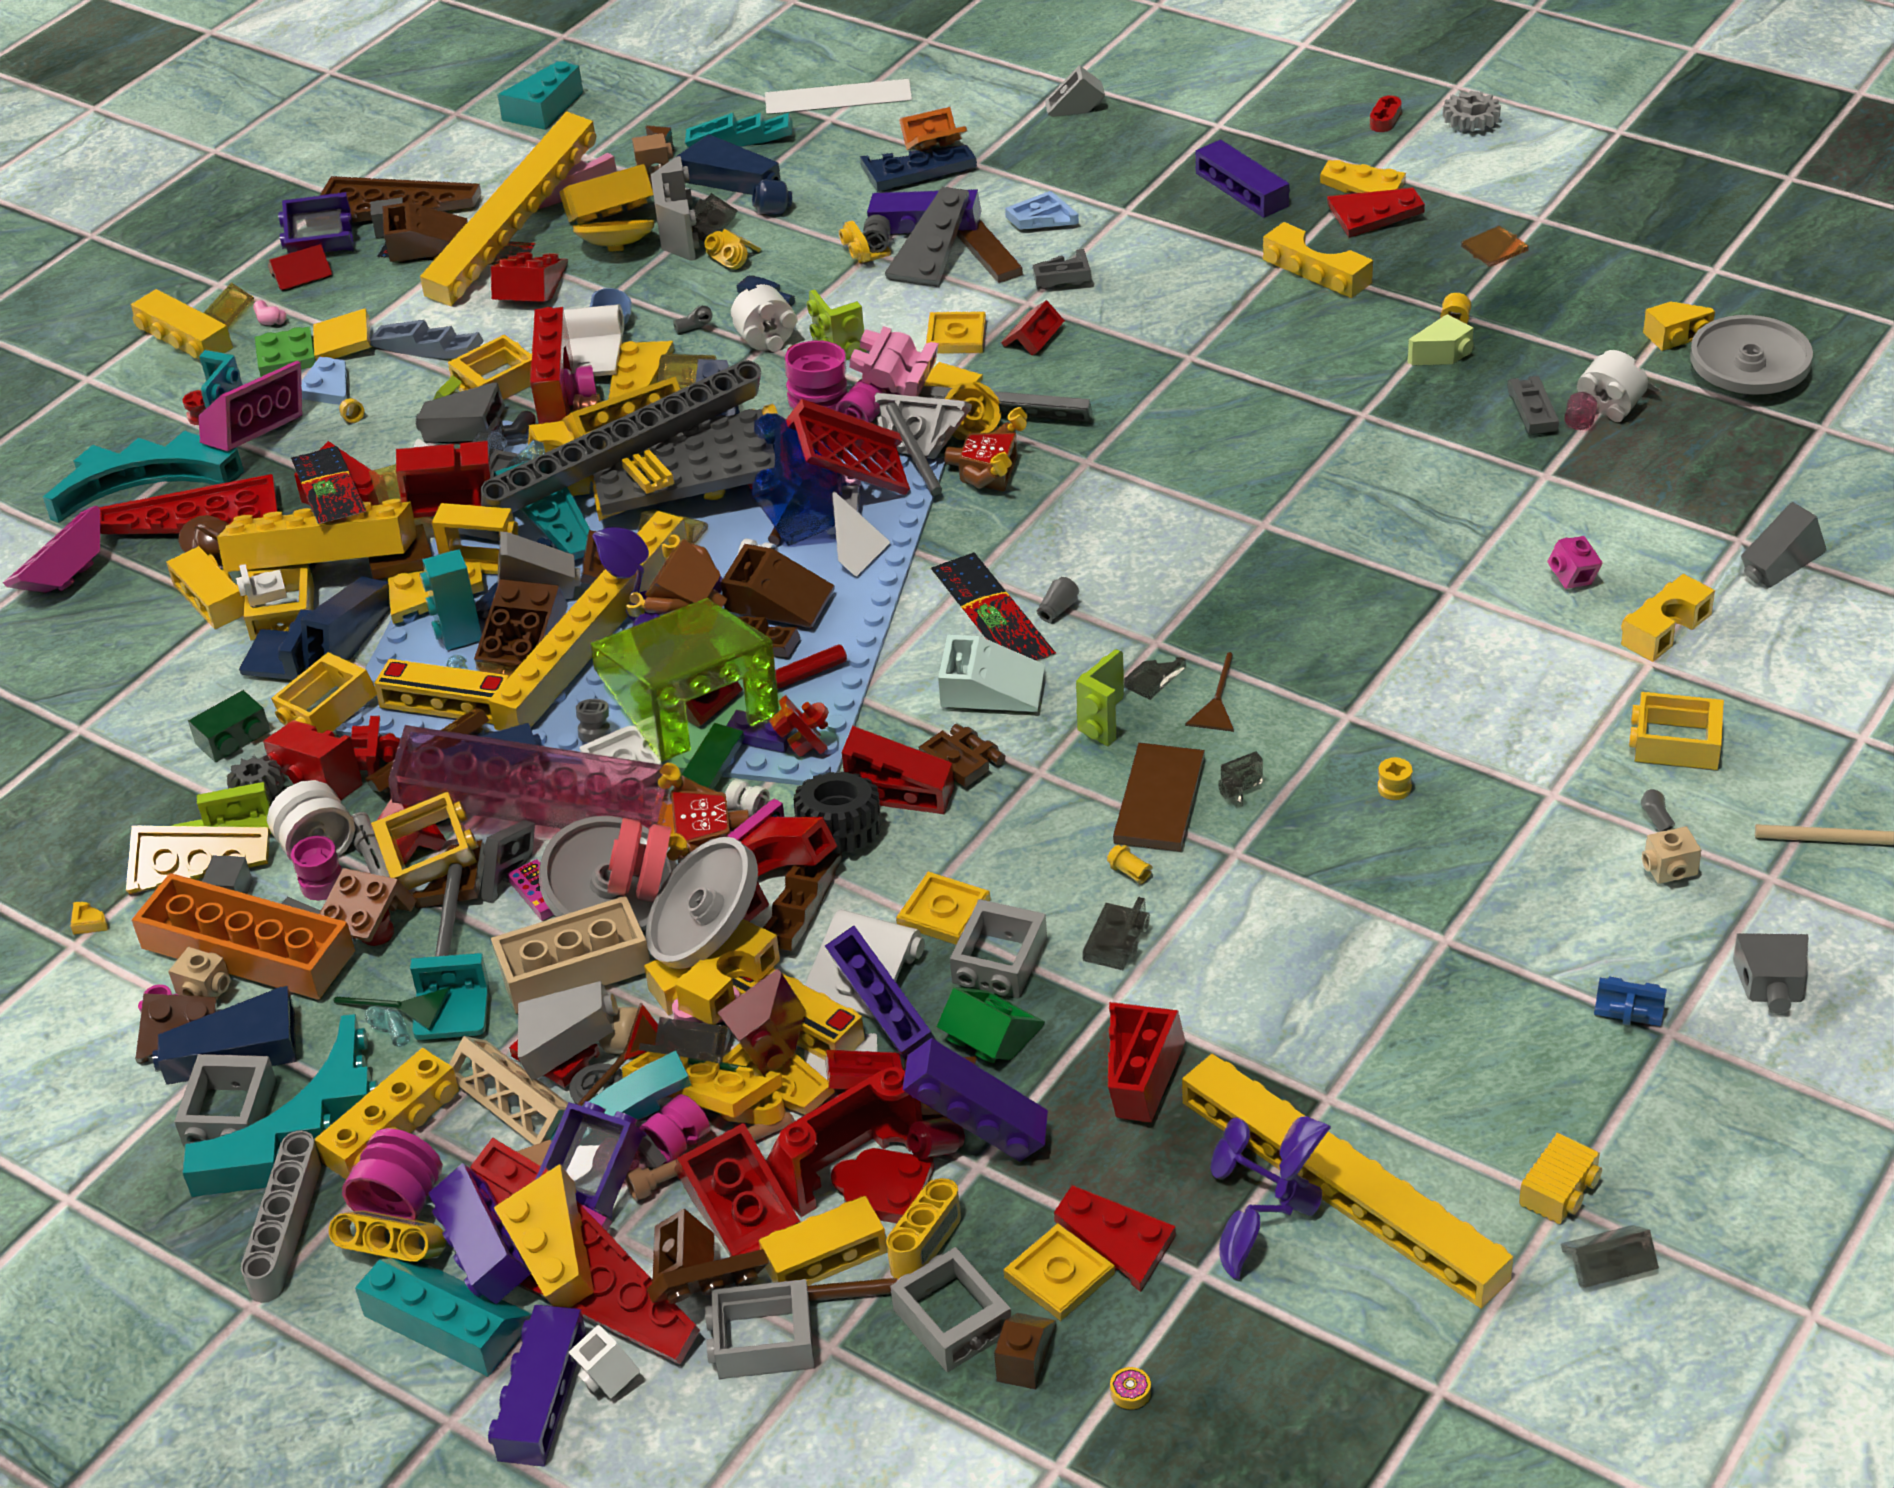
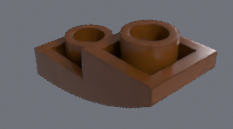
M750 616L738 617L725 636L727 642L740 648L777 657H789L801 638L797 627H769L766 617Z

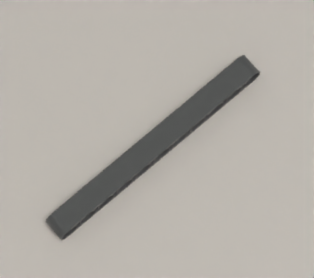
M749 360L741 361L497 475L483 483L481 487V506L511 508L513 513L622 461L624 458H629L756 397L759 392L761 368L756 362Z

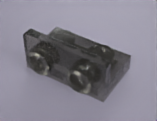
M711 193L704 201L700 199L693 208L697 226H691L692 233L697 232L698 239L705 242L708 235L716 231L722 232L735 218L738 210Z
M1138 897L1133 908L1105 903L1082 951L1083 961L1124 970L1129 957L1134 958L1137 953L1140 933H1146L1149 926L1150 913L1146 912L1145 898Z

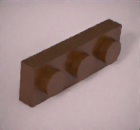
M764 1249L664 1272L647 1290L652 1303L668 1300L669 1304H675L689 1298L693 1293L702 1291V1294L707 1296L712 1294L711 1290L723 1289L726 1285L735 1283L736 1287L747 1286L758 1280L757 1274L769 1264Z

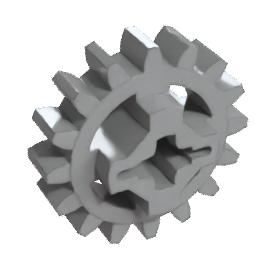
M1469 91V94L1459 92V96L1450 95V99H1445V104L1443 105L1445 123H1451L1452 128L1459 126L1460 131L1474 132L1475 128L1484 131L1485 126L1492 128L1494 123L1499 122L1501 113L1499 100L1493 99V95L1483 96V92Z

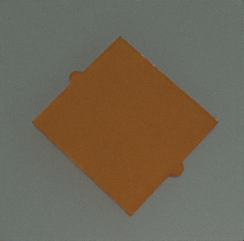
M1500 225L1461 242V247L1473 254V258L1480 259L1489 267L1529 251V246L1518 239L1516 234H1511Z

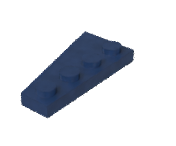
M968 145L934 148L930 154L919 150L909 151L908 156L894 157L893 153L882 154V159L870 160L869 155L860 156L861 167L877 192L882 190L888 191L894 187L906 184L912 185L918 181L940 178L946 174L964 172L967 169L977 167L976 157Z

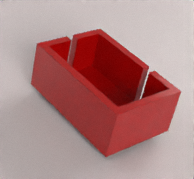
M488 441L460 443V448L456 449L454 444L396 449V475L401 503L411 502L414 518L435 516L441 503L481 506V487L484 482L493 478Z

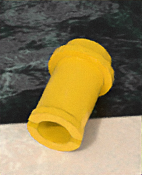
M1126 845L1114 846L1107 856V862L1110 863L1111 869L1122 871L1138 884H1143L1152 873L1150 871L1153 869L1152 865L1132 854L1130 848Z

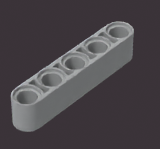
M306 1131L292 1132L280 1144L241 1263V1272L251 1298L257 1302H270L276 1299L283 1291L321 1171L322 1163L314 1138Z

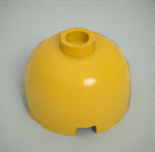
M981 382L958 383L945 397L947 400L966 401L972 405L971 410L952 435L960 441H965L970 433L993 432L1001 419L998 406L1000 402L997 395L990 387Z

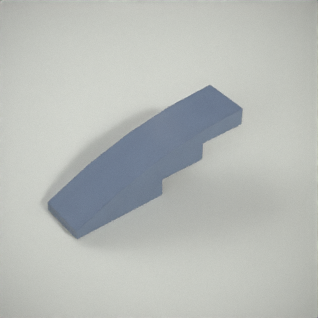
M425 319L381 325L370 338L371 346L405 355L443 359L457 358L480 347L484 342L479 332L456 335L452 326L429 329Z

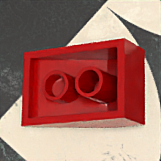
M745 1123L677 1158L675 1172L692 1202L730 1256L759 1242V1239L768 1236L772 1232L800 1223L798 1216Z

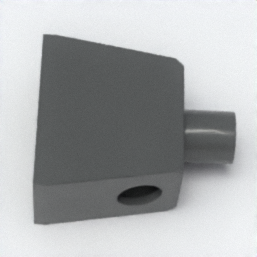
M1737 933L1733 962L1749 1000L1768 1002L1769 1010L1774 1013L1787 1012L1791 1008V1002L1802 1000L1807 970L1808 934Z

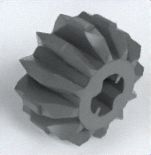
M255 755L249 760L241 758L240 765H232L231 772L226 775L228 789L264 782L270 805L271 799H275L281 793V790L285 788V780L280 765H278L276 760H270L267 755L259 759Z

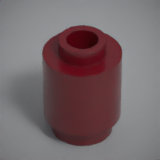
M947 1117L914 1122L910 1126L907 1135V1145L918 1159L953 1154L963 1146L965 1140L963 1127Z

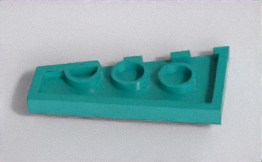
M523 463L494 471L493 477L500 475ZM568 487L521 508L559 550L574 555V560L584 557L586 539L590 528Z

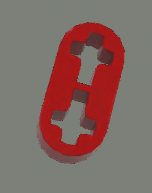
M1388 95L1381 97L1370 113L1371 130L1375 132H1388L1394 127L1401 115L1402 101L1399 97Z

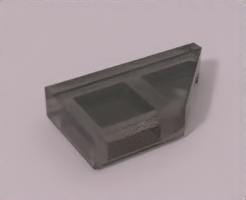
M1177 657L1174 662L1157 663V660L1143 661L1124 678V688L1151 700L1186 668V659Z

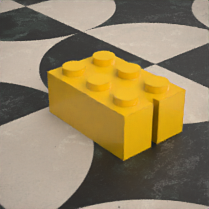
M644 164L572 184L559 191L569 223L577 221L578 225L593 221V219L598 218L597 214L600 213L603 218L615 215L623 211L622 207L624 206L627 207V210L642 207L648 203L647 199L654 195Z

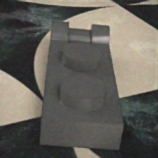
M1530 376L1528 380L1519 381L1518 378L1508 379V393L1515 401L1528 434L1558 431L1559 420L1540 377Z

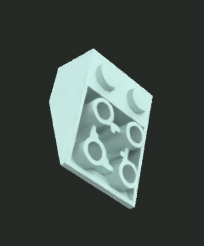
M947 635L938 676L941 707L1038 712L1045 664L980 636Z

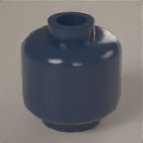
M765 179L761 180L758 186L754 185L752 206L756 207L760 214L782 215L786 207H791L792 191H788L784 181Z

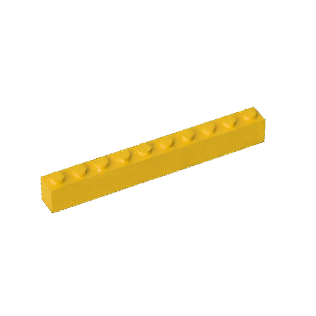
M568 111L564 113L420 275L425 297L452 306L458 298L464 295L466 289L473 281L479 278L480 273L485 267L493 262L499 251L507 246L513 235L524 226L526 220L538 210L540 204L552 194L554 188L561 180L566 178L574 165L580 162L588 149L594 146L596 134L592 120Z
M657 511L637 533L643 539L649 551L647 560L640 564L644 568L639 592L649 589L667 560L662 553V544L669 545L668 538L671 535H677L680 538V542L683 539L687 540L684 518ZM606 569L488 700L495 730L500 731L525 723H529L531 728L628 617L626 605L630 602L629 596L634 590L637 572L632 577L626 579L617 578Z
M1213 1053L1182 1078V1103L1222 1131L1225 1130L1226 1125L1231 1119L1240 1118L1248 1124L1250 1131L1246 1147L1280 1170L1279 1165L1283 1160L1280 1157L1282 1141L1292 1123L1297 1118L1305 1115L1297 1111L1288 1101L1281 1100L1266 1090L1260 1082L1251 1080L1239 1072L1233 1064L1227 1061L1224 1062ZM1327 1132L1298 1172L1300 1177L1309 1180V1183L1322 1189V1200L1480 1309L1511 1281L1514 1256L1505 1247L1487 1239L1477 1232L1471 1224L1462 1222L1447 1212L1441 1204L1431 1201L1416 1191L1410 1183L1400 1180L1386 1171L1380 1163L1370 1160L1355 1150L1346 1140L1339 1139L1330 1132Z

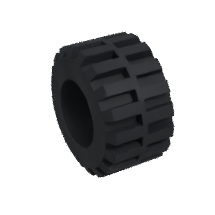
M828 772L827 774L813 776V779L805 780L802 782V786H798L795 790L796 794H794L793 798L795 817H823L837 844V847L831 851L833 854H841L840 852L849 853L858 848L862 849L867 846V843H872L876 839V835H879L881 826L879 792L877 786L872 784L870 779L862 778V775L856 773Z

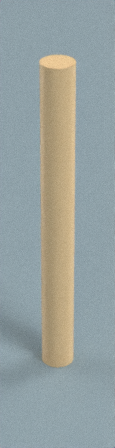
M1755 825V838L1894 845V831Z

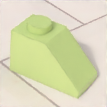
M1446 314L1409 339L1408 364L1441 365L1456 363L1472 352L1474 328Z

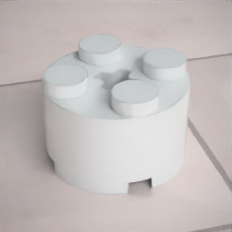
M765 284L756 285L757 288L750 291L746 289L735 299L731 308L733 325L752 348L776 352L782 348L783 343L791 336L797 324V316L792 307L775 288Z
M1616 350L1605 351L1603 355L1598 356L1578 380L1577 391L1581 399V408L1587 413L1598 412L1607 415L1612 421L1620 422L1647 390L1648 378L1643 368L1639 371L1634 365L1636 360L1628 354Z

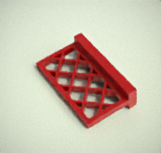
M804 399L800 400L786 418L788 428L796 430L807 463L902 495H906L909 492L910 487L897 451V447L902 442L900 433ZM821 441H823L831 450H829ZM814 449L817 450L821 455L815 454Z

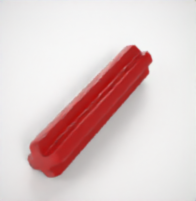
M838 644L758 676L757 686L762 694L770 693L846 662V651L841 644Z

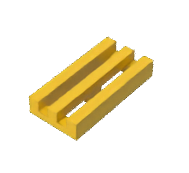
M649 449L644 451L645 457L635 454L633 455L634 461H630L628 458L622 459L625 471L646 494L674 484L673 474ZM640 467L654 484H651L637 468Z

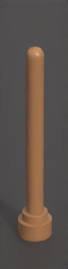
M786 1112L785 1117L775 1124H755L747 1129L754 1141L793 1123V1116L791 1113ZM676 1160L653 1170L648 1168L642 1170L638 1167L629 1171L625 1182L633 1199L637 1202L650 1196L651 1191L656 1189V1184L677 1176L674 1170Z

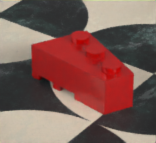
M292 720L263 741L269 759L276 760L281 767L282 773L288 776L294 784L311 780L326 783L334 790L340 800L363 785L350 736L343 735L341 738L334 737L333 731L326 730L320 733L317 732L316 726Z
M852 725L841 752L844 772H849V774L856 773L862 775V778L870 779L872 784H875L878 788L880 806L945 814L954 789L952 762Z

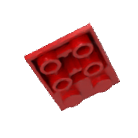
M520 252L516 253L515 256H508V259H500V263L491 266L492 300L545 302L552 299L567 266L568 259L559 258V254L546 253L542 254L541 257H533V253Z

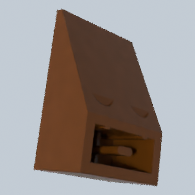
M410 202L382 206L384 237L390 262H406L410 259L435 257L444 250L468 223L467 218Z
M751 544L743 545L721 581L722 595L727 598L724 604L725 611L753 617H766L768 620L809 628L814 626L835 589L832 583L775 549Z
M500 579L474 657L475 662L519 666L566 614L568 605L560 586Z

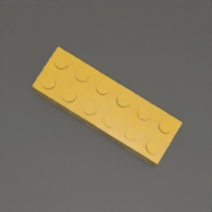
M390 499L383 501V505L371 506L370 502H363L366 512L321 524L317 523L314 513L310 508L296 510L291 515H282V512H270L264 514L263 518L253 519L252 515L235 517L234 521L227 525L226 529L217 536L224 572L240 571L239 566L246 564L247 570L405 553L417 538L411 502L401 503L400 499Z

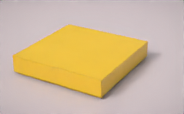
M366 308L313 324L314 357L316 361L319 357L335 359L371 347L369 314Z
M930 312L926 343H939L937 354L983 353L986 312Z
M928 871L897 915V924L918 929L921 934L957 945L978 900L990 901V891Z
M1057 1223L1004 1268L1003 1271L1006 1280L1058 1320L1062 1321L1115 1274V1265Z

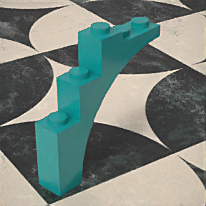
M187 431L180 433L166 446L138 437L121 453H116L96 445L90 446L73 460L76 469L43 496V500L50 520L60 523L76 510L117 491L159 482L188 481L217 485L234 481L244 472L238 448L225 451L200 443L199 435Z
M356 1014L341 1016L338 1035L328 1059L313 1080L292 1100L271 1115L244 1129L215 1139L185 1144L183 1176L191 1197L266 1188L280 1144L288 1134L295 1131H306L315 1139L378 1086L377 1080H371L365 1057L362 1055V1050L367 1049L368 1046L367 1033L365 1028H359Z

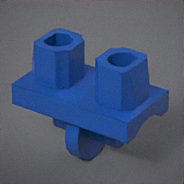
M1600 977L1594 1015L1622 1019V1025L1630 1026L1631 1021L1661 1026L1667 989L1661 988L1658 984L1645 983L1642 985L1625 982L1622 978Z

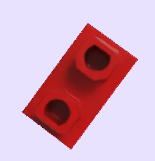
M786 695L778 701L782 709L769 720L777 734L783 738L794 728L798 730L787 741L799 757L808 753L813 748L819 754L827 750L828 747L820 739L821 733L817 727L823 730L828 726L826 721L829 713L828 708L821 702L812 705L809 702H805L801 707L804 711L802 713Z
M370 716L369 726H352L351 741L359 770H367L368 776L380 769L381 758L385 762H391L401 756L404 750L402 740L393 733H388L385 736L379 733L380 716Z

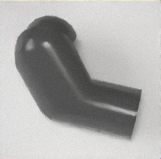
M698 306L687 317L674 320V329L679 334L702 328L712 320L713 314L708 306Z
M1655 789L1644 792L1641 806L1647 812L1659 832L1673 828L1676 824L1666 810L1664 795Z

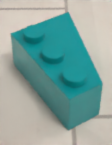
M557 61L497 94L502 121L546 130L583 93L580 67L566 61Z
M460 550L422 559L424 572L420 573V578L424 591H428L429 597L425 599L430 616H433L435 620L431 622L436 640L442 639L446 651L480 641L482 633L467 566Z

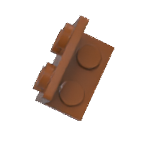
M343 868L319 914L347 922L353 939L370 942L387 909L392 912L396 911V909L411 912L417 900L398 879Z

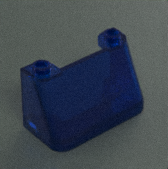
M767 413L754 420L756 435L760 439H765L767 444H772L775 467L764 469L756 475L753 482L752 495L787 546H790L834 527L833 492H836L842 498V474L807 463L796 430L788 428L786 418L776 413ZM821 441L829 450H831L823 441ZM814 449L815 454L821 455L817 450Z

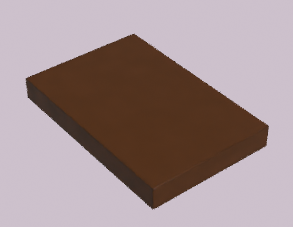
M423 524L415 525L417 538L405 553L368 557L373 579L380 580L401 573L424 570L422 559L432 557Z

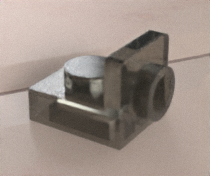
M1257 751L1221 765V780L1218 781L1219 791L1223 798L1229 799L1236 809L1243 806L1244 790L1262 784L1263 759Z

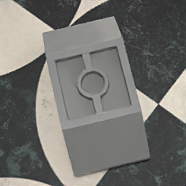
M681 156L673 158L652 173L651 180L661 249L692 261L696 260L694 249H700L698 233H692L691 226H697L695 211L688 208V205H693L691 189L685 190V183L690 182L688 166L682 167Z

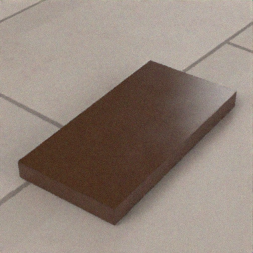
M1138 743L1113 834L1114 844L1181 852L1205 759V750Z

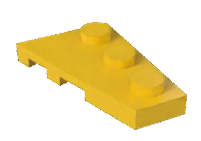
M480 562L465 563L473 594L483 591L484 584ZM424 571L401 573L388 578L393 625L404 621L403 616L417 611L420 615L429 611L425 599L429 597L428 591H424L420 578V573Z

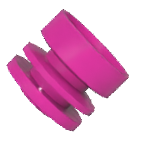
M814 340L794 345L786 352L785 372L788 379L786 388L788 390L787 401L790 407L794 409L800 400L804 399L833 410L836 409V405L847 394V380L845 378L847 371L846 354L840 346L828 341Z
M387 1128L377 1130L370 1137L367 1147L362 1151L360 1161L353 1167L344 1182L342 1195L346 1204L353 1211H370L416 1220L425 1205L426 1197L442 1174L443 1164L437 1152L416 1135L398 1129Z

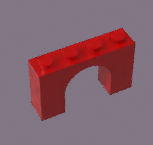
M545 307L534 310L530 385L538 424L559 422L570 414L564 369H568L573 374V356L564 308Z
M769 817L741 841L756 857L758 876L786 865H816L837 847L823 817ZM758 881L751 903L743 917L748 922L770 905Z

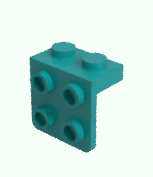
M204 350L199 356L206 382L201 387V394L205 407L208 408L219 396L243 384L234 355Z
M483 954L411 958L410 971L416 989V997L447 987L450 988L430 1030L415 1020L413 1021L412 1031L414 1038L425 1040L483 1034L486 1027L489 979Z

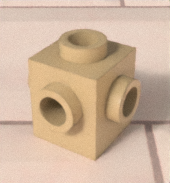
M1687 826L1647 835L1645 851H1642V862L1646 871H1651L1658 884L1698 875L1701 848Z
M187 947L168 971L176 994L183 996L216 997L218 999L227 990L231 982L223 957L216 953H207L191 947Z

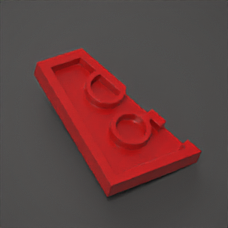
M1414 187L1327 196V205L1348 238L1425 213V204Z
M1071 1185L1054 1211L1055 1223L1060 1224L1115 1265V1272L1119 1269L1131 1279V1285L1140 1292L1176 1236V1226L1073 1185Z

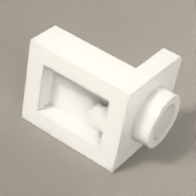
M246 564L239 566L242 577L236 578L241 596L247 595L250 607L287 598L280 570L264 572L249 577Z

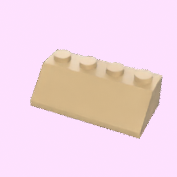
M626 896L491 938L502 978L515 1014L518 1013V1003L598 981H601L605 986L645 973L644 965L650 963L646 939Z

